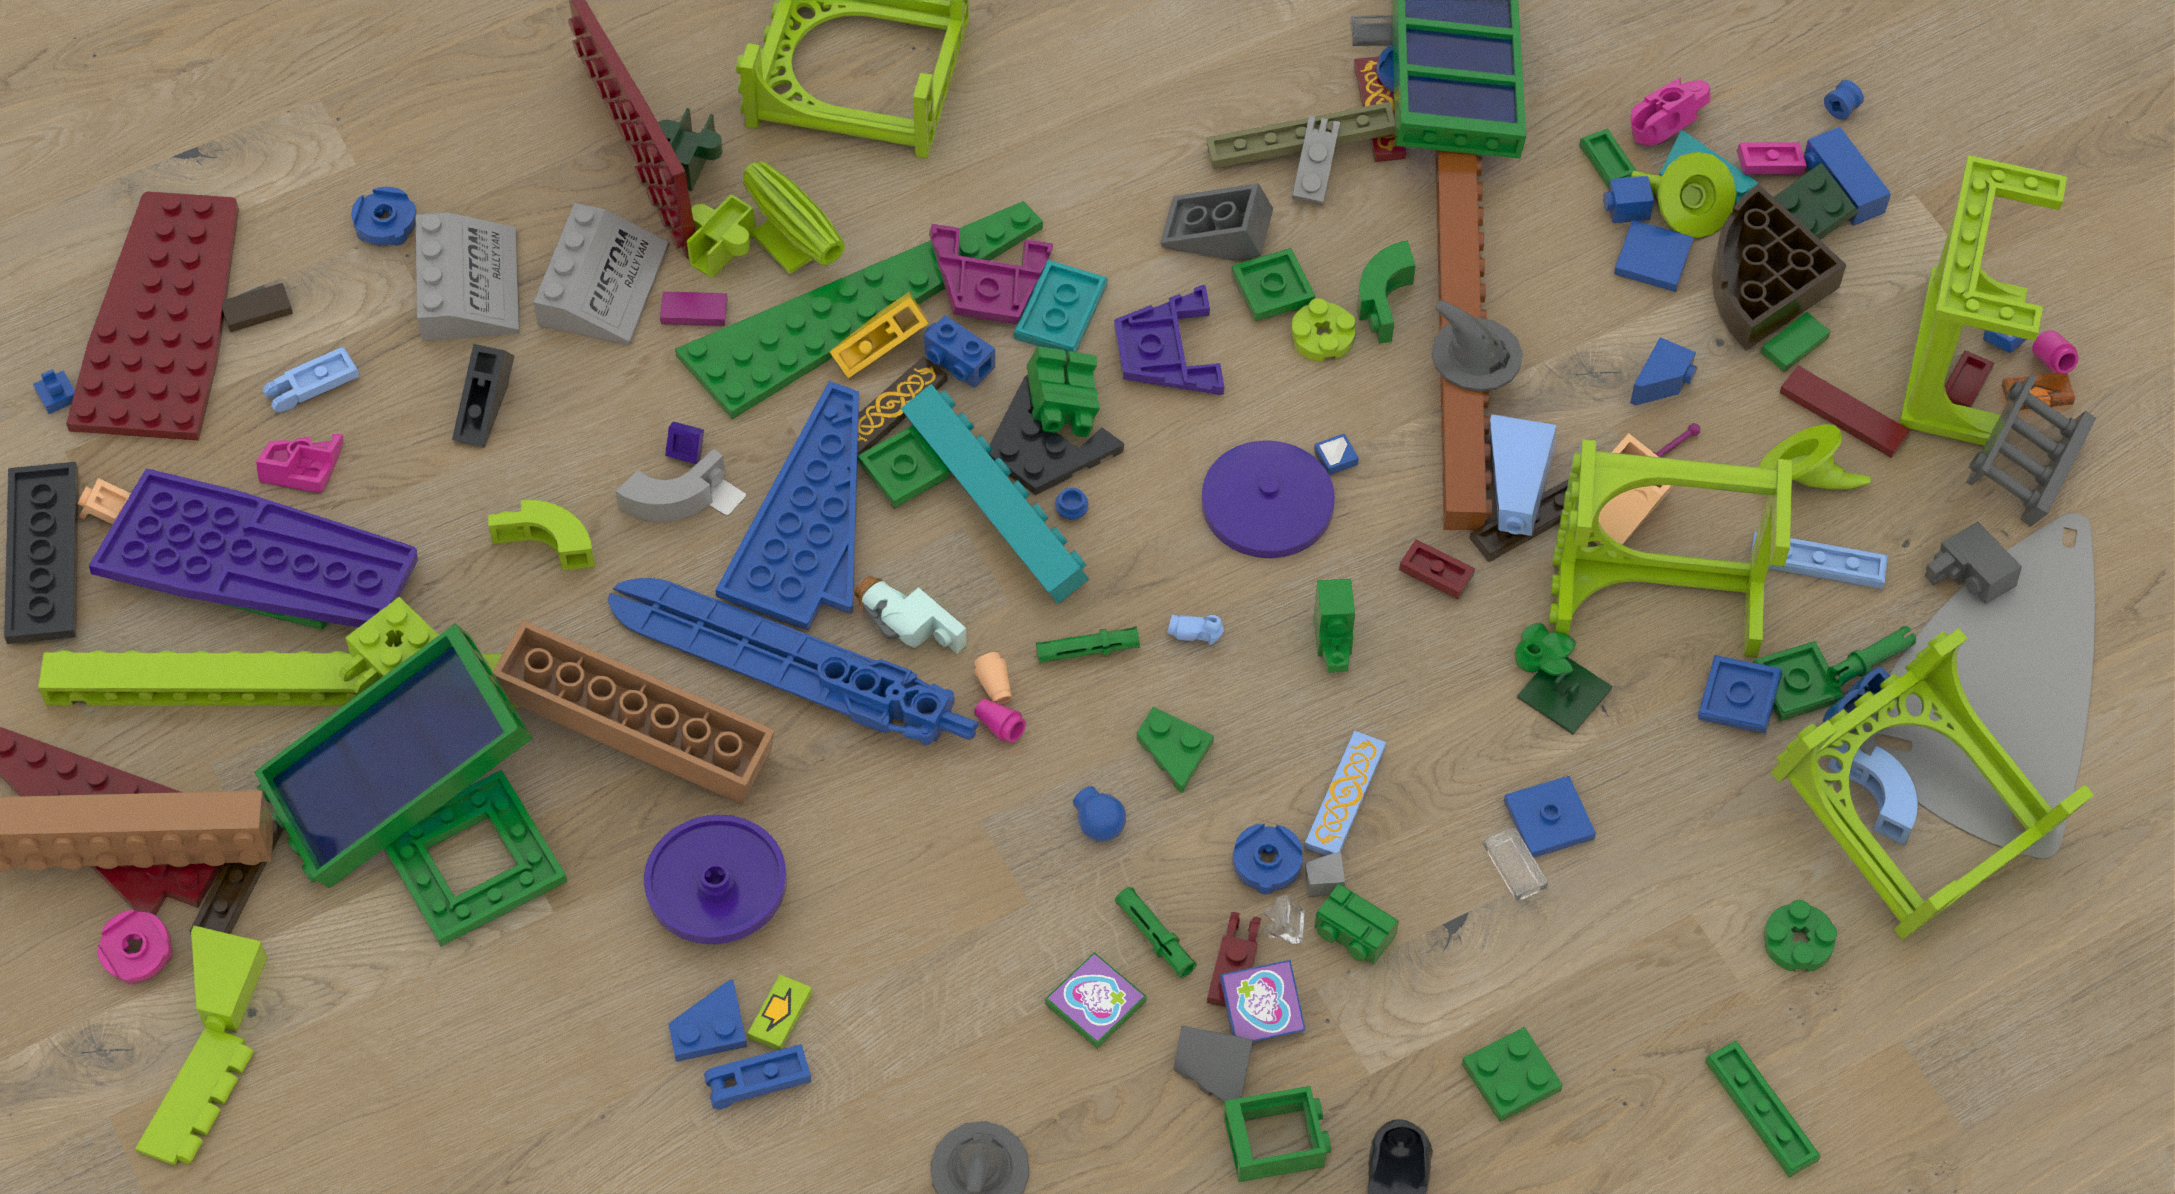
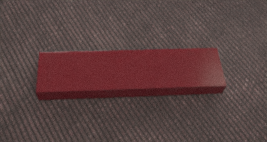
M1799 365L1781 386L1780 394L1890 458L1894 456L1909 436L1910 430Z

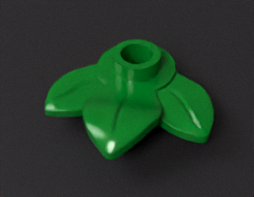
M1535 623L1524 629L1521 634L1522 642L1517 645L1514 652L1516 664L1519 668L1526 672H1537L1541 669L1553 676H1559L1562 672L1565 675L1573 672L1571 664L1565 659L1573 652L1576 646V641L1572 637L1562 632H1552L1549 634L1546 626L1542 623Z

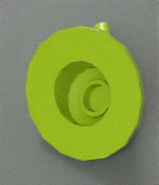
M1692 152L1681 155L1668 165L1662 176L1633 171L1630 176H1648L1652 194L1658 198L1660 213L1668 226L1678 233L1694 238L1712 235L1722 228L1728 216L1732 213L1735 204L1736 189L1734 178L1726 164L1712 154Z
M1829 424L1809 427L1793 434L1769 451L1758 466L1775 469L1778 459L1792 460L1793 481L1808 487L1849 490L1868 485L1871 482L1869 475L1845 472L1842 467L1834 463L1832 455L1841 444L1842 433L1836 425Z

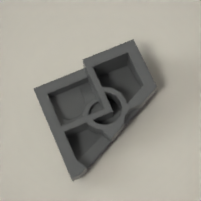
M1182 1026L1174 1071L1185 1079L1194 1080L1203 1092L1209 1096L1212 1093L1223 1102L1242 1098L1253 1039Z

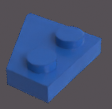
M733 980L725 982L669 1023L676 1062L747 1047Z

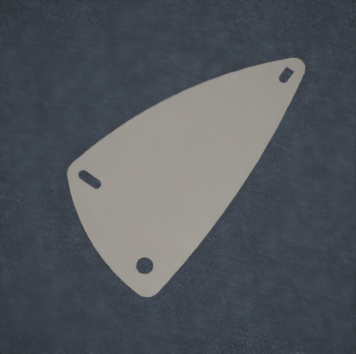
M2068 513L2059 517L2007 550L2022 566L2016 587L1984 604L1977 595L1970 593L1965 584L1916 636L1915 645L1906 649L1889 674L1891 676L1897 673L1901 677L1908 672L1905 667L1917 658L1916 655L1928 646L1929 641L1943 631L1949 635L1960 628L1968 639L1959 647L1957 670L1961 685L1971 706L1984 725L2052 809L2075 791L2087 727L2092 684L2095 632L2092 532L2089 521L2084 516L2076 513ZM2064 528L2077 530L2075 546L2072 548H2067L2062 544ZM1913 694L1909 695L1906 699V708L1909 714L1919 716L1922 711L1920 699ZM1897 700L1895 701V707L1890 712L1887 710L1888 715L1891 717L1899 715L1896 705ZM1932 708L1929 715L1930 719L1933 721L1940 720L1936 715L1932 714L1935 711ZM1864 724L1863 730L1870 732V727ZM1894 726L1875 733L1860 746L1870 756L1875 747L1878 746L1898 760L1914 784L1917 802L1950 824L2000 847L2006 846L2023 833L2013 825L2012 818L2014 814L1972 761L1953 741L1942 734L1919 726ZM1882 734L1908 740L1912 744V748L1910 751H1901L1879 746L1875 743L1874 738ZM2067 819L2021 854L2040 859L2054 856L2060 848Z

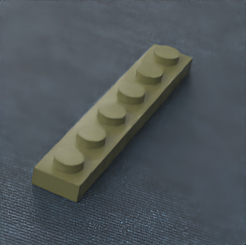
M1386 102L1315 116L1316 122L1313 129L1319 130L1321 118L1328 119L1326 131L1331 132L1332 123L1339 121L1340 125L1335 145L1395 134V117L1391 103ZM1309 118L1206 137L1213 169L1302 152Z

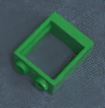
M1311 1086L1224 1101L1223 1118L1238 1182L1325 1167L1326 1153H1331V1143L1328 1132L1321 1131L1319 1120L1323 1119L1322 1106L1319 1098H1313ZM1302 1111L1311 1150L1253 1160L1244 1121Z

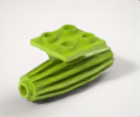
M754 162L747 166L742 183L762 214L768 219V221L753 229L751 235L789 274L813 259L821 265L827 266L841 257L845 250L843 239L827 215L794 181L766 162Z

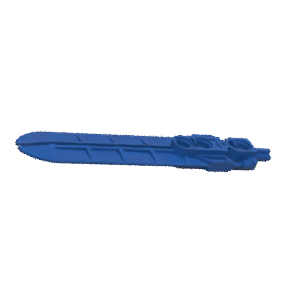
M631 579L620 582L613 588V590L642 603L612 593L609 594L608 602L613 614L629 630L850 716L851 721L879 732L888 733L889 731L903 733L905 738L918 740L924 745H929L933 741L936 742L943 730L967 740L973 739L976 735L977 721L951 712L955 704L954 692L952 690L943 689L935 683L929 685L917 678V674L911 670L883 659H870L662 579ZM893 719H901L904 727L890 723Z

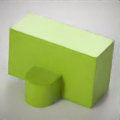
M732 194L715 210L705 204H696L691 208L695 233L687 240L689 262L692 267L710 278H713L734 256H743L749 252L750 239L753 237L751 231L756 228L754 207Z

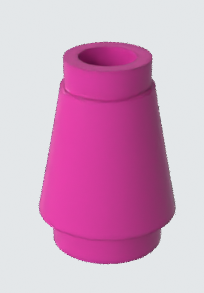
M987 699L981 700L975 708L974 715L1002 742L1008 741L1013 743L1017 741L1025 730L1026 720L1022 718V714L1019 711Z

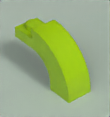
M521 500V511L519 512L503 511L498 514L488 515V526L492 544L528 540L539 541L551 546L557 552L562 571L595 567L591 540L586 528L575 515L561 506L540 500Z

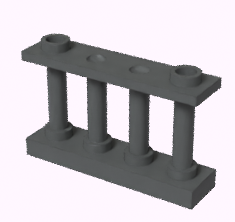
M2033 374L2029 375L2022 382L2017 380L2008 390L2006 397L2009 398V401L1982 452H1978L1970 462L1968 468L1972 471L1966 483L1972 486L1981 477L1986 475L2024 501L2023 505L2026 509L2020 520L2030 527L2048 514L2096 420V417L2087 411H2084L2076 419L2072 417L2068 419L2030 393L2037 378ZM2024 404L2059 428L2060 434L2063 435L2061 441L2054 442L2019 418L2017 415L2022 405ZM2010 428L2047 452L2048 458L2051 459L2049 464L2042 466L2007 442L2005 438ZM2000 452L2035 476V481L2039 483L2036 489L2031 491L1992 463L1997 453Z

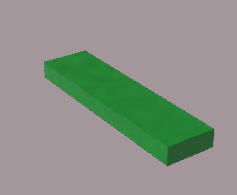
M1737 1040L1706 1057L1705 1063L1788 1177L1819 1161L1821 1157L1819 1152Z

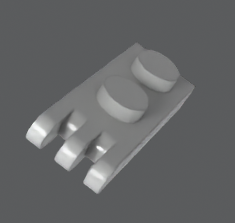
M1309 115L1292 194L1293 199L1323 205L1340 125L1339 121H1334L1331 126V132H1327L1328 119L1321 118L1320 127L1317 130L1313 129L1316 122L1315 116Z

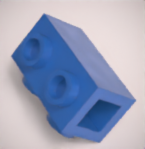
M946 315L926 329L924 333L925 355L932 363L940 364L949 370L957 380L965 381L975 388L995 368V348Z

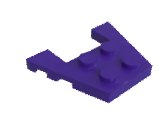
M1206 285L1194 288V292L1185 296L1178 294L1170 297L1169 302L1153 308L1150 305L1114 319V329L1124 380L1217 395L1224 394L1225 387L1220 363L1186 366L1178 319L1210 316Z

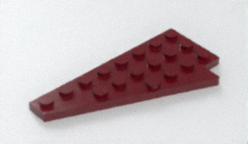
M0 727V777L19 796L181 792ZM200 863L188 864L184 867H175L170 864L152 865L148 868H140L134 865H122L112 869H105L99 866L90 867L133 910L148 912L156 916L166 897L199 908L223 865L210 866Z

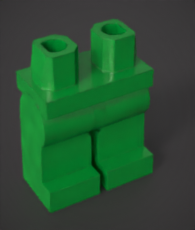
M1038 346L1026 365L1031 401L1034 407L1032 411L1033 419L1041 420L1045 432L1056 433L1062 429L1064 424L1072 426V433L1075 436L1087 437L1093 429L1094 418L1100 410L1094 378V370L1097 367L1096 355L1069 351L1066 355L1065 350Z

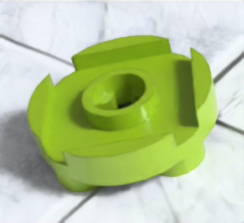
M1321 298L1313 299L1309 305L1298 310L1292 319L1291 336L1294 340L1293 345L1301 355L1314 361H1325V357L1335 356V359L1341 358L1350 351L1354 344L1355 318L1339 305L1326 302ZM1318 328H1327L1330 334L1323 333L1318 335Z

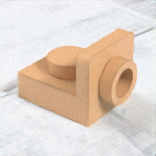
M98 478L92 489L87 486L85 487L77 503L83 507L78 517L85 520L89 513L113 524L131 493Z

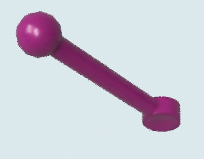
M1696 423L1690 424L1685 433L1658 452L1653 453L1658 457H1662L1690 436H1697L1701 431L1700 426Z

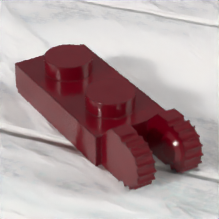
M1231 912L1226 936L1223 935L1207 1003L1226 1007L1219 977L1220 974L1253 968L1258 947L1256 941L1261 918L1253 916L1249 925L1248 940L1235 938L1236 930L1240 924V913Z

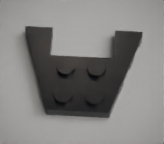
M1027 374L990 443L993 450L989 455L994 461L1000 457L1012 472L1008 476L1015 481L1018 480L1022 486L1034 495H1037L1072 478L1073 473L1085 467L1090 469L1099 465L1100 460L1109 455L1115 457L1124 451V443L1102 427L1080 448L1057 432H1045L1042 422L1033 419L1032 411L1034 407L1031 401Z

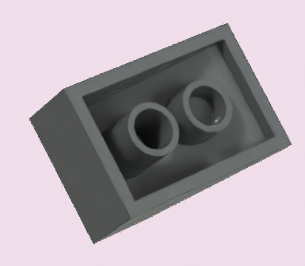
M1259 183L1173 196L1161 245L1164 248L1229 260L1261 256L1273 207Z

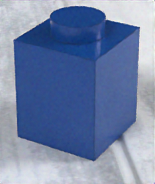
M1648 176L1610 180L1609 190L1604 192L1603 202L1605 211H1610L1613 223L1650 220L1654 198Z

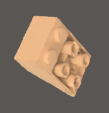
M1629 433L1611 452L1658 457ZM1656 485L1640 487L1614 497L1602 508L1599 514L1601 527L1613 540L1624 545L1668 495L1673 486ZM1593 541L1597 545L1602 544L1601 542Z

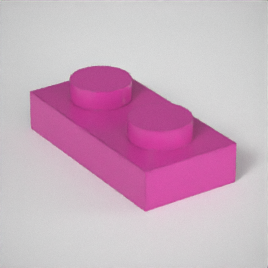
M1740 142L1737 149L1743 174H1804L1807 166L1800 142Z

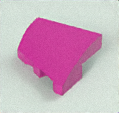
M332 434V441L312 443L311 437L298 438L293 441H269L256 461L259 482L322 493L339 457L343 444V434Z

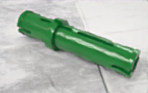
M1137 626L1114 631H1107L1105 628L1099 629V633L1036 642L1039 664L1103 653V656H1108L1112 651L1140 648Z
M1903 626L1862 651L1855 650L1851 652L1847 659L1827 669L1829 680L1839 676L1831 684L1835 687H1840L1856 676L1863 677L1871 672L1872 667L1915 645L1916 636L1914 633L1904 638V635L1912 629L1908 626Z
M1127 887L1116 896L1115 902L1154 946L1153 952L1158 957H1163L1179 978H1184L1193 972L1197 963L1181 947L1178 936L1174 932L1170 933L1155 914L1137 895L1133 887Z

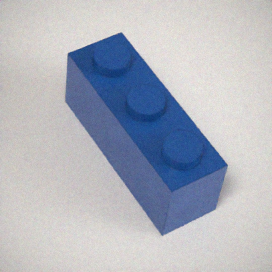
M1841 127L1808 139L1804 153L1806 168L1810 171L1820 163L1824 165L1859 212L1849 219L1853 226L1886 212L1891 195L1890 191Z

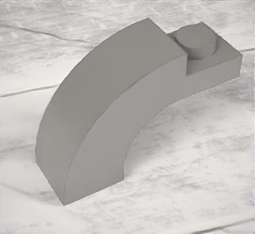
M712 449L689 472L675 479H654L637 470L615 491L619 509L635 518L652 522L677 521L699 513L713 503L711 487L719 485L726 474L723 455Z

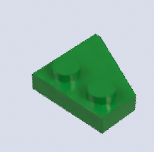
M1152 707L1137 732V741L1145 751L1153 755L1157 766L1168 773L1174 781V787L1183 793L1213 744L1214 735Z

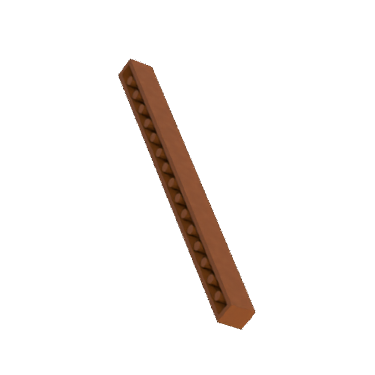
M1437 94L1435 115L1481 119V109L1475 108V95ZM1435 150L1439 301L1443 300L1459 307L1474 317L1487 319V311L1481 309V303H1485L1486 284L1480 283V277L1485 275V258H1479V251L1484 250V232H1479L1478 226H1483L1484 217L1483 207H1478V201H1482L1483 182H1477V176L1482 174V157H1476V154ZM1439 313L1440 332L1444 326L1450 323ZM1440 374L1443 530L1475 531L1484 526L1486 518H1491L1492 498H1486V490L1491 489V470H1485V463L1490 462L1491 446L1490 443H1485L1484 435H1489L1490 417L1484 416V408L1488 409L1489 391L1476 392L1461 389L1446 381Z

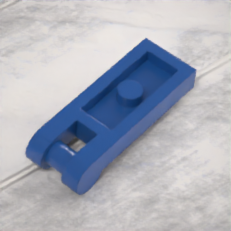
M802 1044L720 1065L704 1072L706 1085L711 1087L712 1090L710 1100L714 1109H724L731 1106L734 1102L812 1082ZM735 1078L736 1085L726 1088L725 1082Z

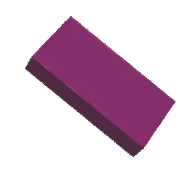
M663 291L660 322L661 324L725 326L728 302L727 293Z

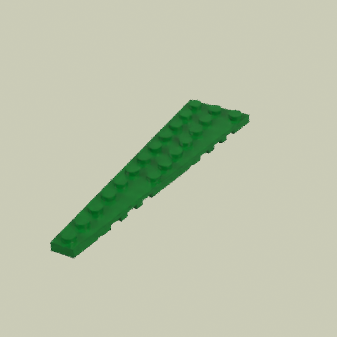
M1024 201L961 227L958 255L991 261L1043 229V220ZM931 240L675 348L676 357L727 415L734 419L833 358L830 351L906 293L910 292L919 305L944 290L945 285Z

